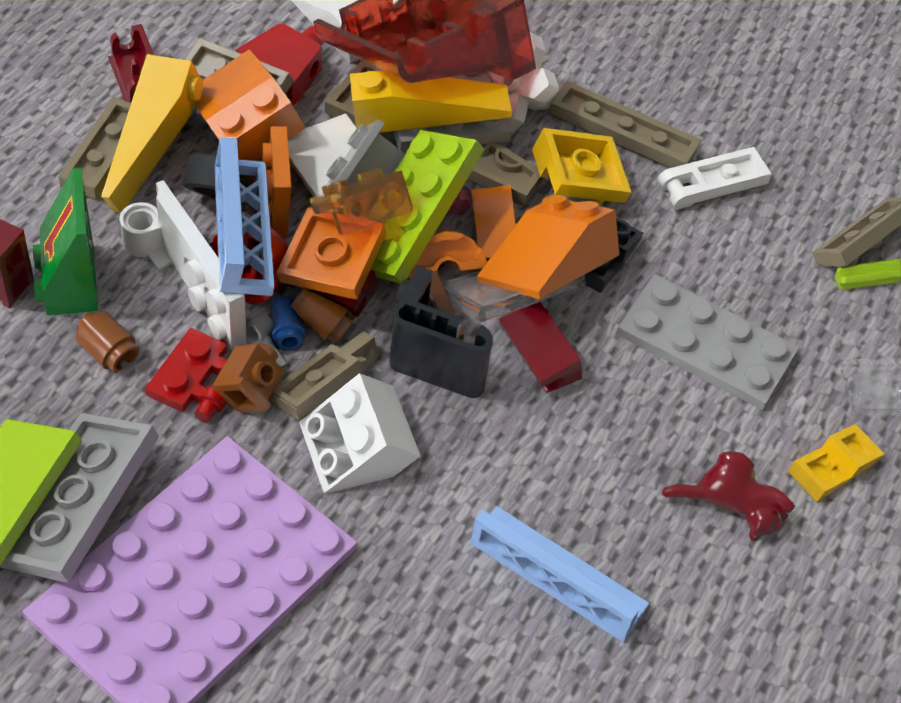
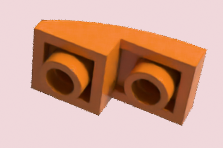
M511 185L472 190L477 244L484 251L487 262L516 225Z

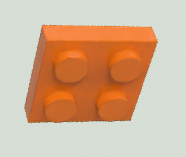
M271 126L270 143H262V162H265L266 167H269L266 170L269 220L271 227L275 228L283 238L288 237L291 196L287 126Z
M308 207L276 272L279 282L357 300L387 234L384 223Z

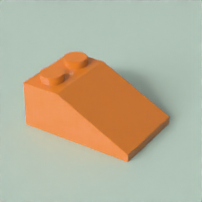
M250 49L203 79V93L200 100L195 101V106L219 141L220 137L237 139L238 160L257 161L262 158V143H270L271 126H287L288 140L305 129L290 100Z
M563 195L545 197L542 203L528 209L477 275L478 284L537 299L549 295L619 256L616 211L599 207L598 203L593 201H569Z

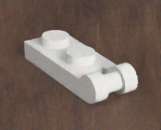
M755 147L666 169L659 175L658 182L664 191H669L671 195L669 201L674 209L678 210L690 207L697 202L766 185L769 183L772 173ZM688 182L691 184V185L685 186V187L682 185V184L688 183Z

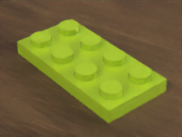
M425 130L418 132L365 220L384 223L387 233L371 267V270L375 271L376 277L400 284L404 279L407 280L485 149L477 140Z

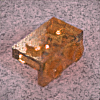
M381 167L358 173L359 181L347 185L345 179L321 186L323 194L309 198L314 214L332 212L340 235H348L413 210L402 170L382 173Z

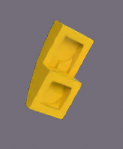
M853 424L829 436L821 448L795 460L788 472L818 502L874 465L885 453L856 424Z

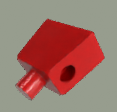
M277 24L240 46L236 52L243 54L250 49L259 61L289 72L294 82L285 95L294 106L322 70L323 48L321 45L324 43V36L314 26H309L300 33L286 24Z

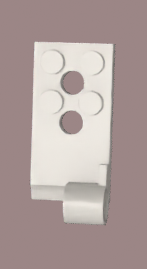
M164 180L156 183L157 208L149 203L138 202L128 205L120 213L119 221L124 249L129 254L137 257L149 256L157 270L173 264L189 287L187 291L193 307L197 311L204 309L209 316L207 319L208 325L215 339H224L231 350L235 346L246 344L245 295L220 292L219 258Z

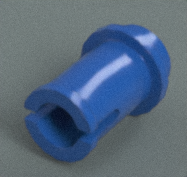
M289 296L278 297L270 304L275 327L272 331V340L280 349L285 351L299 348L306 334L304 327L299 324L296 311L290 307L295 299Z

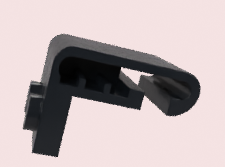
M417 266L410 281L404 279L401 282L395 302L397 306L393 312L390 367L396 372L468 398L480 397L485 391L493 336L489 329L480 324L476 332L474 345L459 340L462 318L429 306L433 271Z

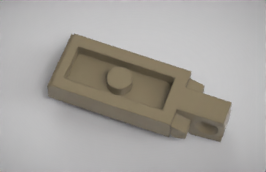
M363 331L344 346L329 345L276 385L270 396L272 404L300 421L355 376L363 373L380 356L375 337Z

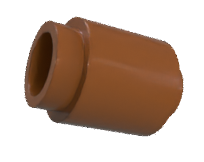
M107 311L91 312L85 315L77 325L76 342L104 369L110 368L114 373H118L123 369L120 364L121 360L131 363L138 357L139 348L135 345V338Z

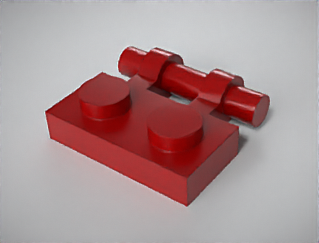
M190 327L145 387L146 396L182 413L193 400L200 404L194 412L195 417L204 423H208L215 412L220 413L228 403L212 386H203L212 372L219 375L228 360L223 358L227 352V344Z

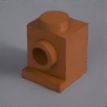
M261 343L235 346L213 383L212 388L238 412L268 411L271 406L268 399L284 373V370L276 363L278 359L277 352L270 346Z

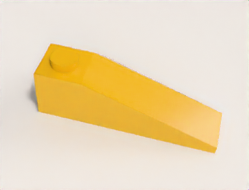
M147 54L101 195L112 211L121 213L128 206L191 116L195 101L200 100L203 93V80L192 61Z
M397 70L367 71L350 74L356 129L361 124L366 127L378 119L384 123L379 132L382 133L512 117L507 85Z

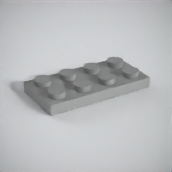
M656 274L647 283L616 331V335L761 410H764L799 349V346Z
M80 413L69 430L78 433L82 439L81 444L0 567L69 583L159 438L153 425Z

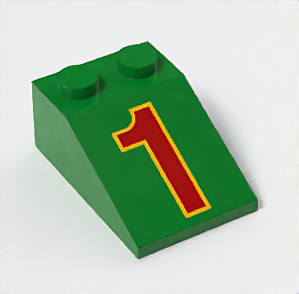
M73 168L40 225V244L33 245L35 269H41L42 277H34L36 302H44L47 315L98 311L94 244L82 168Z

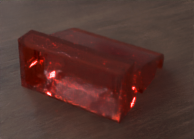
M358 0L338 9L341 18L340 28L321 19L313 21L316 34L321 41L408 83L483 71H491L513 81L536 69L524 0H398L395 6L393 0Z

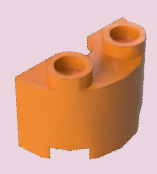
M437 228L408 278L412 277L417 266L437 271L442 262L449 260L451 266H457L458 270L464 271L483 268L487 260L484 251L471 238L452 229Z

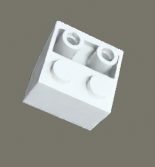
M360 373L299 421L324 494L394 477L421 456L394 386Z

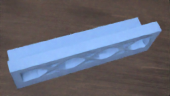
M220 137L214 165L220 292L272 296L274 276L265 162L238 160L237 139ZM239 175L256 176V182L246 188L239 182ZM244 201L258 211L249 219L241 213V203ZM246 232L260 242L252 250L243 245V234ZM248 264L262 274V280L241 278L243 268Z
M498 506L490 514L482 510L475 518L470 544L623 643L647 610L649 605L647 601Z

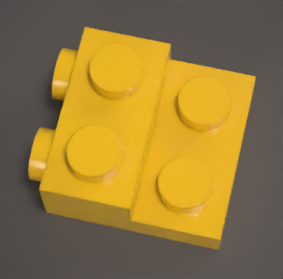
M543 128L532 151L540 177L550 178L555 195L626 203L632 192L613 137Z

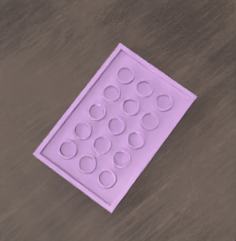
M226 436L83 559L69 583L57 581L26 607L22 614L36 630L115 703H195L357 549V542L236 442Z

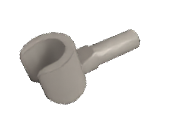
M260 313L251 320V324L246 328V342L249 344L261 343L273 348L278 354L276 363L281 368H284L289 364L269 337L275 328L274 323L268 315Z

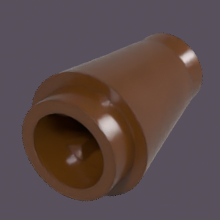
M303 288L290 306L322 342L328 340L334 345L354 320L353 317L346 313L348 311L347 308L314 291L311 292L308 288Z

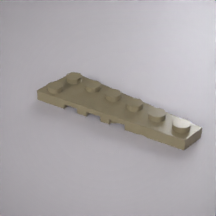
M362 59L350 74L373 71L374 64ZM349 74L325 101V113L333 117L347 114L356 127ZM392 131L379 133L390 143L397 146ZM494 142L481 145L485 150L467 179L485 188L511 185L513 201L525 206L542 183L543 178L540 177L538 168L500 144Z

